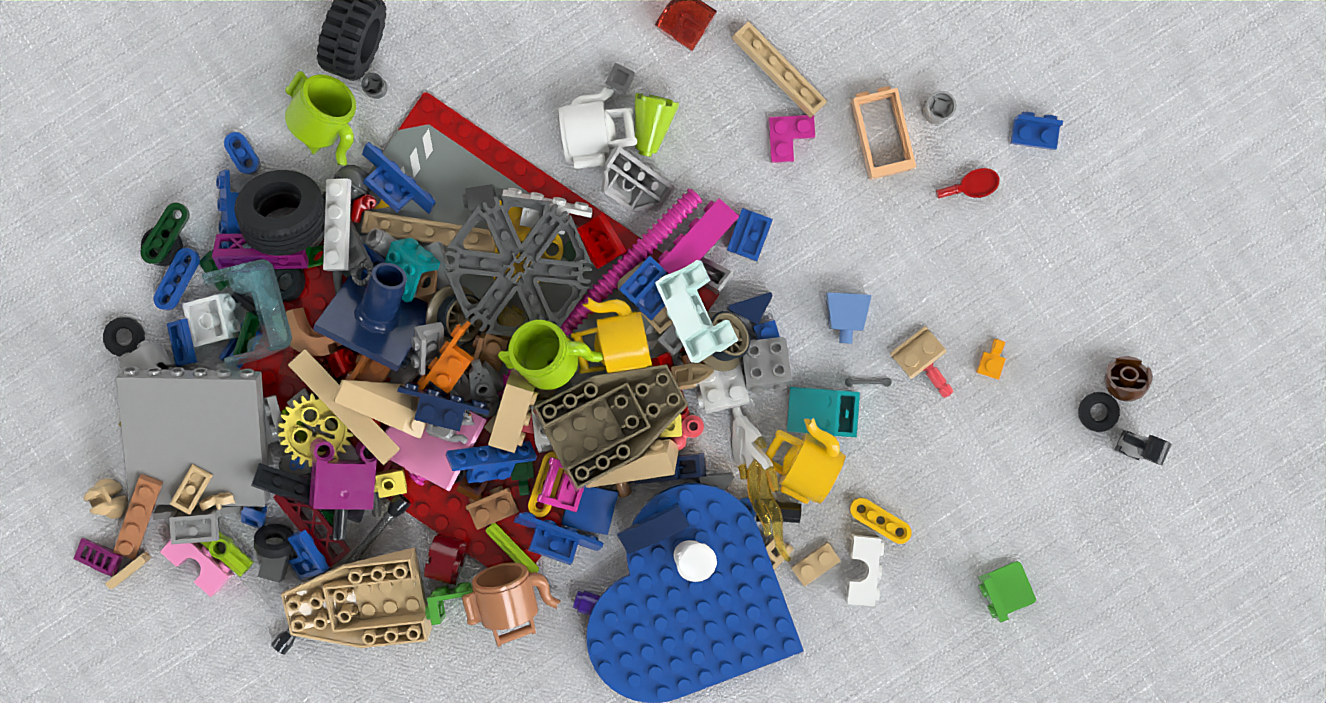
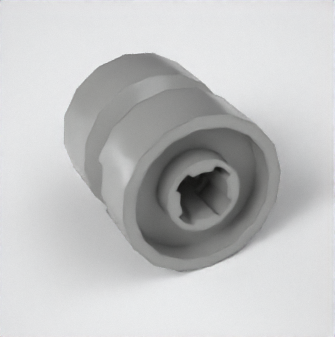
M947 91L935 92L923 104V117L931 124L938 125L944 123L956 111L957 104L955 98Z

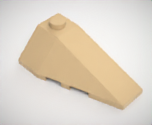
M342 380L333 399V402L419 439L427 423L414 420L420 397L397 392L400 385L405 386V383L394 384L389 382Z
M670 439L654 440L638 458L588 484L586 487L590 488L674 475L679 451L678 446Z

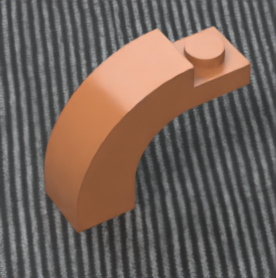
M303 307L273 316L283 339L298 352L306 349L311 356H324L333 354L340 350L339 346H343L314 331L307 320Z

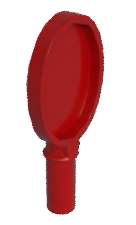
M975 169L967 173L962 178L960 184L936 190V195L938 199L954 194L958 195V193H963L971 198L985 197L998 188L1000 178L992 169Z

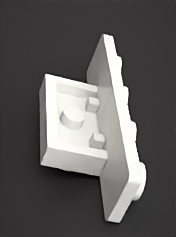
M517 188L503 190L502 196L551 201L552 203L548 211H550L552 205H559L555 210L557 216H561L564 211H567L568 215L571 213L586 217L592 216V208L583 202L571 204L559 197H553L552 200L544 198V195L540 193L524 194ZM523 208L520 225L533 228L539 219V212L535 209ZM559 231V234L565 233V231Z

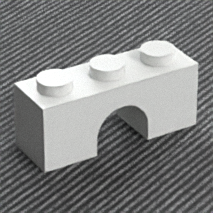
M852 534L850 557L863 560L866 564V572L858 579L847 578L845 596L847 604L875 607V601H879L880 587H877V578L882 576V565H879V558L884 554V542H881L879 536Z

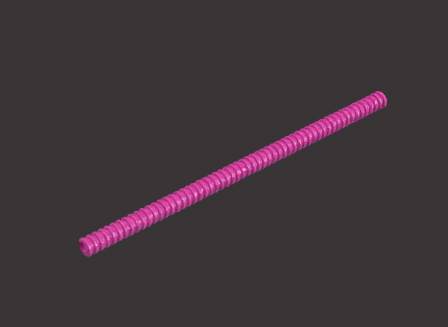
M688 188L687 193H683L682 198H678L677 203H673L672 208H668L667 213H663L662 218L657 219L658 223H653V228H648V233H643V238L638 239V243L636 245L633 244V248L631 250L628 249V253L626 255L623 254V258L621 260L618 259V263L616 265L613 264V268L611 270L608 269V273L606 275L603 274V278L601 280L598 279V283L596 285L593 284L591 290H587L588 293L583 295V298L579 300L560 327L567 337L569 334H573L574 329H578L579 324H583L584 319H588L589 314H593L592 311L582 305L588 303V297L598 303H602L604 299L607 300V295L609 293L612 295L614 288L617 290L619 280L640 264L643 259H647V255L652 254V250L657 249V245L662 244V240L667 239V235L672 234V230L677 229V225L682 224V220L688 218L687 214L693 213V208L697 209V204H701L702 199L694 190ZM511 369L508 370L507 375H503L504 389L497 393L500 401L502 400ZM408 471L409 476L418 485L423 486L425 484L424 481L427 479L411 474Z

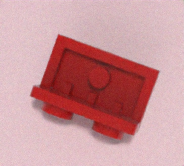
M604 213L597 215L583 226L577 228L587 254L597 269L610 263L627 251Z

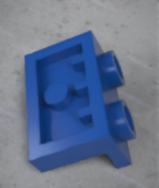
M1022 112L1014 117L1010 144L1056 150L1059 130L1063 126V120H1057V116L1044 115V118L1035 117L1033 112Z

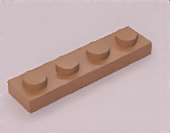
M143 474L140 475L120 530L114 553L133 560L136 559L161 491L162 481Z

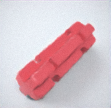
M932 363L923 371L927 372L926 375L933 385L939 388L938 391L941 396L946 398L953 393V389L949 384H946V379L937 367L933 366L934 363Z

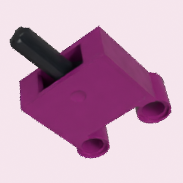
M317 438L310 445V452L313 456L309 505L313 509H334L332 539L344 540L346 538L348 509L373 510L376 462L378 459L372 453L369 456H364L363 451L366 446L359 441L355 450L361 460H331L335 453L333 445L324 438ZM327 445L326 453L318 455L317 449L319 446Z

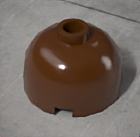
M1130 356L1118 357L1116 361L1108 364L1105 374V385L1108 392L1114 398L1124 402H1133L1142 398L1148 392L1153 378L1152 371L1149 366L1146 368L1138 358Z

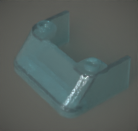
M263 259L202 274L206 285L228 279L230 287L234 292L238 294L251 292L263 335L255 336L249 340L247 353L224 358L227 367L263 359L289 347L292 342V334L275 271L269 261Z

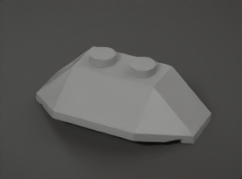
M617 145L604 164L601 192L631 212L663 205L674 185Z

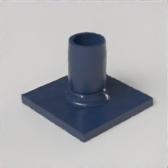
M381 263L373 268L366 287L356 284L352 279V275H350L317 320L313 330L397 372L413 348L411 338L414 337V327L426 325L428 304L418 298L405 302L402 296L407 282L406 273L395 264ZM364 271L361 273V280H362V281H363L365 278H367V275H368V274L365 273Z

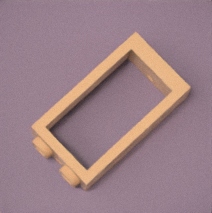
M890 86L877 89L878 93L869 94V91L856 94V98H853L851 101L869 180L916 168L898 88L891 89ZM890 98L905 161L874 168L860 105Z

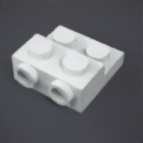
M230 293L217 294L182 304L185 318L188 319L194 347L239 337L238 332L241 330V325L235 319L233 310L236 308V303L230 297Z
M740 364L727 372L714 370L707 379L696 384V387L699 386L701 394L697 395L700 408H705L706 414L750 403Z

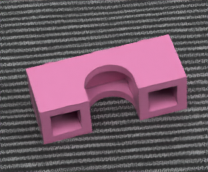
M170 540L160 551L176 567L184 564L188 558L197 560L201 566V572L194 583L210 597L217 594L234 575L225 563L213 557L209 549L199 542L171 545Z

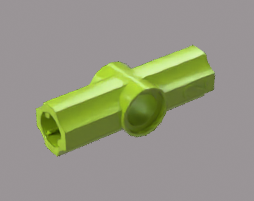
M220 531L218 541L201 542L209 549L213 557L220 559L239 577L243 576L254 563L248 555L235 545L231 537L225 536ZM219 542H223L226 545L225 553L218 549Z

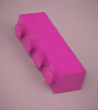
M720 198L715 203L711 200L703 209L705 214L701 219L696 217L688 226L690 231L686 235L681 233L673 242L675 247L670 252L666 250L658 258L660 261L659 265L666 270L667 274H671L687 267L696 260L700 261L737 221L739 215Z

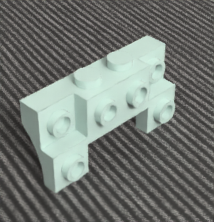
M699 260L681 270L665 275L655 282L667 308V315L673 321L676 328V335L682 341L690 361L699 363L716 351H723L738 341L729 320H723L713 326L697 289L711 280L702 261Z

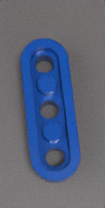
M182 248L177 252L154 294L153 300L157 308L169 311L177 306L199 266L200 256L197 251L190 248ZM191 257V262L188 264V258ZM180 276L181 281L177 283V279ZM170 296V301L167 303L166 299Z

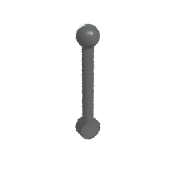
M847 378L845 385L850 387L853 384H883L888 387L892 384V380L890 378H884L883 380H853L852 378Z

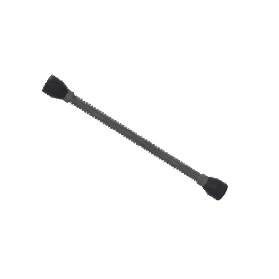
M398 494L393 497L383 518L357 547L358 549L346 560L345 564L358 561L361 555L371 546L372 542L387 527L389 522H392L397 516L403 514L408 509L411 502L404 495ZM288 628L280 633L271 645L277 652L285 655L293 646L296 636L290 635Z

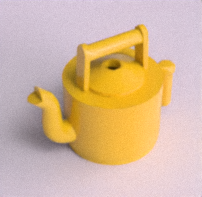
M588 297V303L582 305L590 311L596 313L616 312L618 315L597 319L598 327L571 334V338L574 341L584 343L582 336L596 332L594 341L595 352L603 354V359L601 360L603 365L589 367L588 360L578 356L579 373L583 374L607 370V373L652 367L641 312H632L626 302L618 299L598 303Z
M814 418L812 420L804 419L807 431L810 434L805 433L802 439H799L782 430H777L776 436L765 454L773 464L771 469L782 475L779 483L782 485L780 488L781 493H785L804 504H808L809 501L821 504L833 487L843 467L846 455L840 451V445L835 436L819 429ZM786 441L794 446L787 451L783 459V466H781L772 459L782 442Z

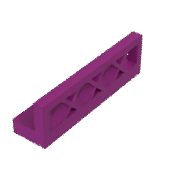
M216 234L212 257L218 269L308 268L309 259L305 252L306 249L290 255L274 256L261 253L252 247H242L246 243L242 234ZM222 242L234 243L228 249H221Z

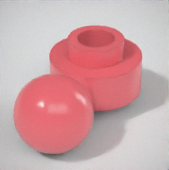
M689 415L682 420V436L669 438L677 444L679 451L686 446V439L688 437L695 438L701 435L704 429L702 419L695 415ZM691 422H694L697 426L694 431L689 428Z

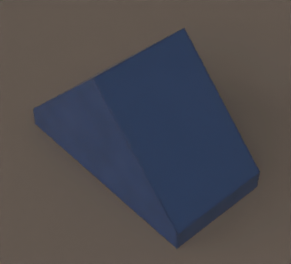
M772 292L727 307L729 311L758 325L773 295Z

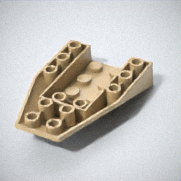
M415 547L344 564L281 594L290 635L367 648L427 641L432 630L431 620L426 618L425 606L428 605Z

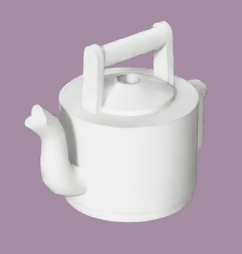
M605 87L598 94L579 96L572 101L571 105L559 108L561 137L566 163L574 164L575 169L596 166L604 167L605 160L609 158L611 149H614L616 145L622 148L637 144L633 126V109L605 110L604 102L614 93L612 89ZM623 117L625 139L614 140L616 132L612 118Z

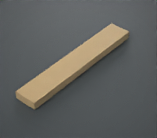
M365 210L361 233L369 234L372 229L377 228L378 230H384L394 238H413L418 242L429 244L440 241L443 246H448L462 225ZM473 227L463 241V246L467 250L495 253V243L490 231L487 229Z
M306 349L288 364L383 465L400 450L396 443L372 418L333 402L339 384Z

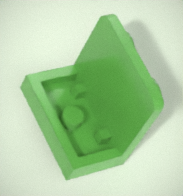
M1019 561L1012 562L978 577L981 583L978 585L982 596L986 597L989 602L987 609L992 619L995 618L1000 623L1009 620L1007 614L1036 602L1035 594Z
M471 582L459 583L457 587L449 589L448 585L440 586L432 591L427 598L428 606H425L426 618L431 620V626L441 624L446 617L443 600L460 598L465 594L472 593Z

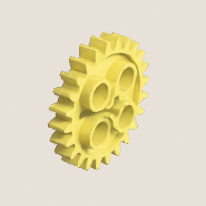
M310 393V398L306 400L301 395L302 402L298 403L296 400H292L295 407H285L289 414L280 415L285 422L278 423L279 427L284 428L283 431L278 432V436L285 437L280 444H288L284 451L285 453L293 451L292 460L299 456V463L301 465L305 460H308L309 467H311L313 455L310 452V445L317 438H324L333 445L335 450L333 457L336 460L339 459L338 451L346 453L342 446L351 444L346 440V437H352L353 433L347 431L348 427L319 397L315 399L313 393ZM308 409H313L316 411V417L310 421L305 420L303 417L304 412ZM335 418L337 426L334 429L325 428L327 419ZM301 421L312 427H316L318 424L321 431L333 434L335 438L331 439L319 432L312 435L311 429L300 426L296 422ZM304 430L307 433L305 440L296 441L294 439L295 432ZM327 447L324 450L317 449V454H325L327 451Z

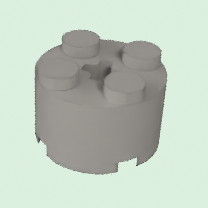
M148 339L137 345L138 349L131 353H125L118 359L121 370L127 367H137L138 369L145 370L159 367L161 370H170V367H175L159 342L151 343Z

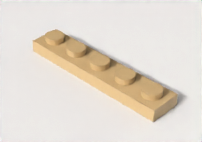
M747 22L733 35L732 39L810 118L828 102L750 22Z

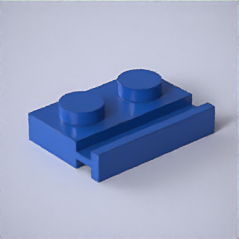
M742 208L726 251L757 262L773 219Z

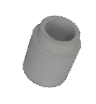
M377 228L372 229L366 237V243L369 248L385 259L391 241L397 240L384 230H378Z

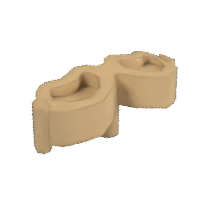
M230 492L211 495L199 502L202 511L213 505H216L217 510L222 509L221 505L236 503L233 494Z

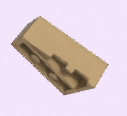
M515 368L511 370L488 444L515 453L517 445L522 446L526 434L522 432L523 425L528 426L532 414L528 412L530 405L534 406L538 395L537 392H534L535 386L530 384Z

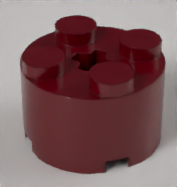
M435 535L428 553V564H425L424 577L456 585L460 574L458 572L459 567H463L466 559L467 542L445 535Z

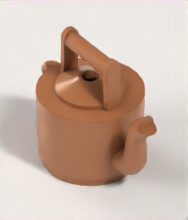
M503 563L481 571L472 580L473 592L462 596L467 624L475 625L481 622L485 628L491 629L497 647H501L504 643L531 633L532 635L536 634L533 617L538 612V605L533 589L534 586L537 587L542 601L546 605L557 609V604L561 600L551 595L546 577L536 572L529 573L527 567L521 563ZM529 622L527 626L498 636L497 630L510 629Z

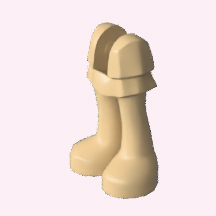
M105 478L99 480L94 487L88 489L83 497L85 502L89 501L92 507L89 511L94 515H106L108 518L117 519L122 517L128 509L129 501L126 495L116 496L113 499L110 498L122 490V485L114 479Z

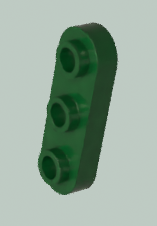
M171 203L166 207L141 247L140 254L146 263L159 264L164 260L189 220L190 213L185 205ZM177 211L182 213L179 219L175 217ZM165 230H168L170 232V235L167 238H165L163 235ZM154 249L158 252L156 257H153L151 254Z

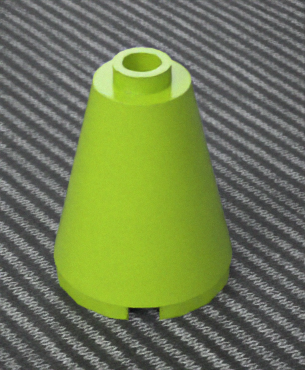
M636 92L635 138L637 139L635 149L639 150L638 154L651 157L652 153L657 154L679 108V102H673L671 99L650 94L649 97L643 96V93Z

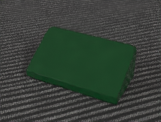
M250 312L246 313L233 356L248 360L261 320L260 316Z

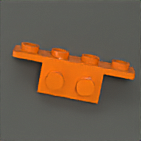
M469 321L463 326L458 324L451 333L452 341L445 342L439 350L442 354L440 358L435 357L428 366V369L431 370L429 374L422 375L417 382V385L420 386L419 390L424 391L432 382L449 394L474 359L457 346V343L471 325Z

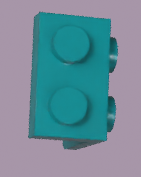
M406 238L391 241L384 263L395 264L404 270L407 282L402 299L405 302H410L413 300L421 274L438 270L441 262L431 252L419 245L417 240Z

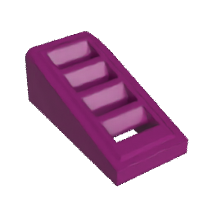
M81 538L73 559L112 577L117 574L124 556L114 553V550L86 538ZM86 545L89 549L86 557H83L81 555ZM93 550H96L94 559L91 560L90 557L92 555ZM101 553L104 554L101 563H98ZM108 557H111L109 566H106Z

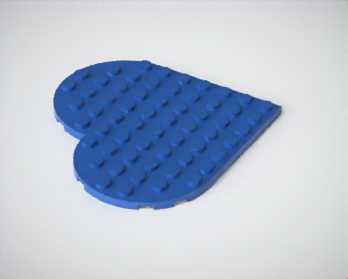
M700 483L680 484L661 491L647 501L646 505L634 518L632 525L655 512L659 513L678 503L690 526L648 547L630 554L626 552L630 574L621 577L606 589L596 601L589 616L587 649L591 663L606 685L628 699L643 703L669 702L804 652L754 517L739 499L717 486ZM692 540L704 543L714 551L717 565L709 578L693 582L684 579L679 574L674 560V551L681 542Z

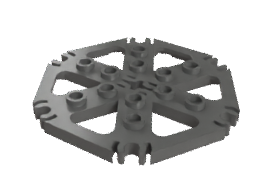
M499 195L502 205H500L497 197H493L495 203L493 208H489L485 201L481 202L485 212L481 211L478 204L446 247L455 249V253L453 251L445 252V255H451L454 258L452 264H444L445 268H453L454 271L444 272L465 319L467 320L473 313L474 315L471 316L469 322L473 324L476 319H480L482 325L478 330L481 332L489 324L488 329L484 332L485 334L513 336L519 327L499 325L497 317L516 292L527 315L528 322L533 320L554 321L560 328L590 287L581 286L580 283L588 284L591 282V280L584 279L582 276L584 271H592L591 267L582 266V264L592 263L572 216L569 215L568 219L563 222L568 212L564 211L561 216H557L555 214V210L559 206L557 204L552 205L550 211H548L552 203L551 201ZM511 207L530 208L539 212L538 221L522 243L508 215ZM482 221L486 223L499 254L471 251L464 248L463 241L477 222ZM559 231H565L570 238L576 252V257L572 261L541 258ZM521 261H523L522 268L524 269V271H518L513 275L515 270L513 264H519ZM462 274L496 277L478 303L471 304L468 302L459 282ZM538 281L568 284L571 287V295L558 312L550 311Z

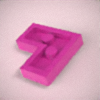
M808 115L769 117L771 163L794 162L793 140L815 138L814 116L811 118Z

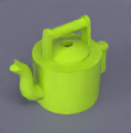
M297 72L290 84L285 88L286 94L292 97L285 111V121L289 130L311 150L313 155L321 148L333 145L340 137L335 157L337 165L346 166V152L354 142V133L349 125L356 111V100L353 93L343 82L332 76L318 74L307 78L304 72Z
M533 320L523 324L513 334L509 343V351H501L498 354L499 359L505 363L507 368H515L530 384L544 390L556 389L566 384L573 377L575 371H578V356L591 362H600L603 359L602 353L591 351L585 343L571 341L556 324L546 320Z

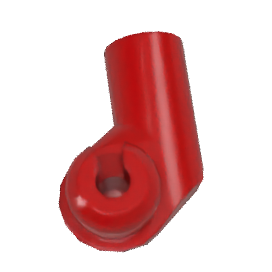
M363 195L355 199L350 212L351 220L360 223L362 212L376 206V199L372 195Z

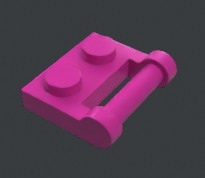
M550 457L548 462L550 467L542 493L538 495L537 501L577 512L584 487L575 492L565 471L563 472L556 497H550L559 467L563 468L558 458Z

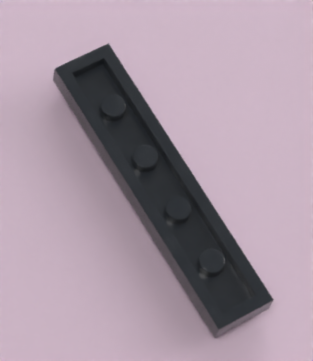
M262 463L258 464L251 483L252 487L310 506V480ZM319 509L334 514V509ZM348 509L347 519L360 523L365 510Z

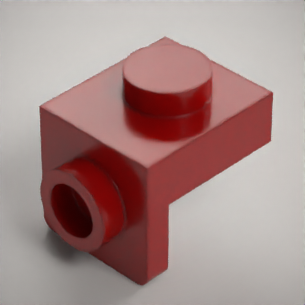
M348 347L338 350L327 357L336 378L353 371L357 366V363H355L357 357L354 351Z

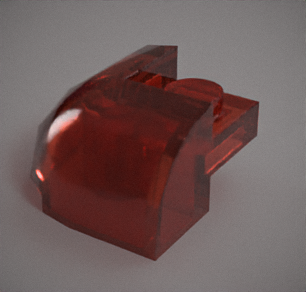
M671 0L654 26L665 36L693 52L713 22L717 10L701 0Z

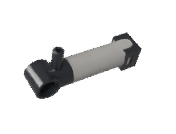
M1123 430L1114 450L1132 459H1145L1162 466L1172 444L1153 435L1146 437Z

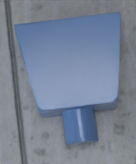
M826 293L829 328L840 330L839 343L852 344L853 331L864 330L871 295Z

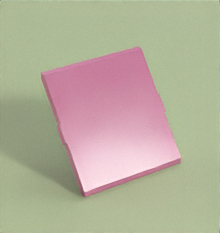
M471 412L473 415L472 421L475 424L461 425L460 432L457 431L456 433L465 435L468 438L465 444L462 442L444 441L439 437L430 436L426 432L427 425L420 439L388 425L385 433L400 448L390 460L403 466L411 474L419 475L450 491L460 471L451 470L446 458V452L448 450L472 448L487 420Z

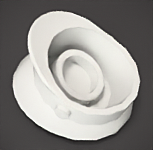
M687 540L681 542L675 548L674 560L679 574L684 579L693 582L703 581L714 572L717 565L716 555L706 544Z

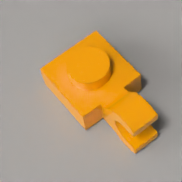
M994 338L990 353L983 351L976 373L999 380L1006 358L1000 357L1005 341Z

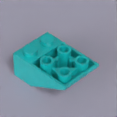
M790 387L787 432L810 434L807 431L804 419L812 420L814 418L819 429L833 436L857 438L860 392Z

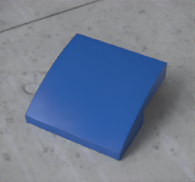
M649 256L619 290L652 321L665 307L655 282L668 274L664 268Z
M585 486L577 512L564 509L561 524L588 532L608 535L619 492L613 489L601 487L587 488Z

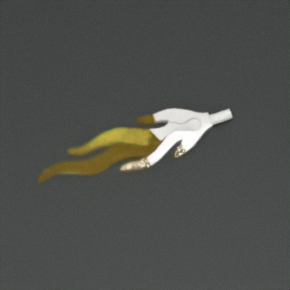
M740 406L733 407L731 409L735 419L732 421V449L741 480L747 479L750 502L763 525L764 535L766 537L771 536L772 522L776 548L779 554L787 562H790L791 558L783 543L782 513L772 495V492L779 491L777 475L771 460L762 450L767 447L766 442L757 428L750 423L747 416H743ZM764 505H765V507H766V509H767V511H768V513H769V515H770L771 522H770V519H769V517H768V514H767V512H766V510H765V508H764Z

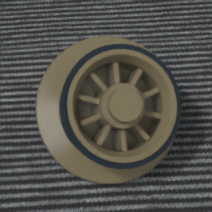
M448 285L436 292L429 302L426 312V325L438 322L443 324L444 345L446 341H452L451 333L458 324L463 326L474 314L472 313L467 320L465 319L451 286ZM461 285L468 302L471 304L478 303L479 299L474 293ZM476 319L469 326L457 343V346L470 343L475 340L477 334L480 335L481 331L478 330L482 325L480 319Z
M707 312L713 326L723 320H729L738 341L721 352H714L702 361L716 371H731L740 364L742 357L749 349L750 337L743 321L731 312Z

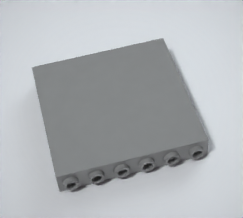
M127 367L118 374L116 383L129 504L138 479L143 474L163 482L156 504L170 505L192 464L213 475L196 505H200L199 502L202 499L211 495L230 492L233 494L236 503L221 506H266L270 499V492L251 486L258 464L262 463L268 466L261 372H254L252 369L231 371L226 368L208 371L206 368L161 370L159 367H152L145 370L138 369L137 367Z

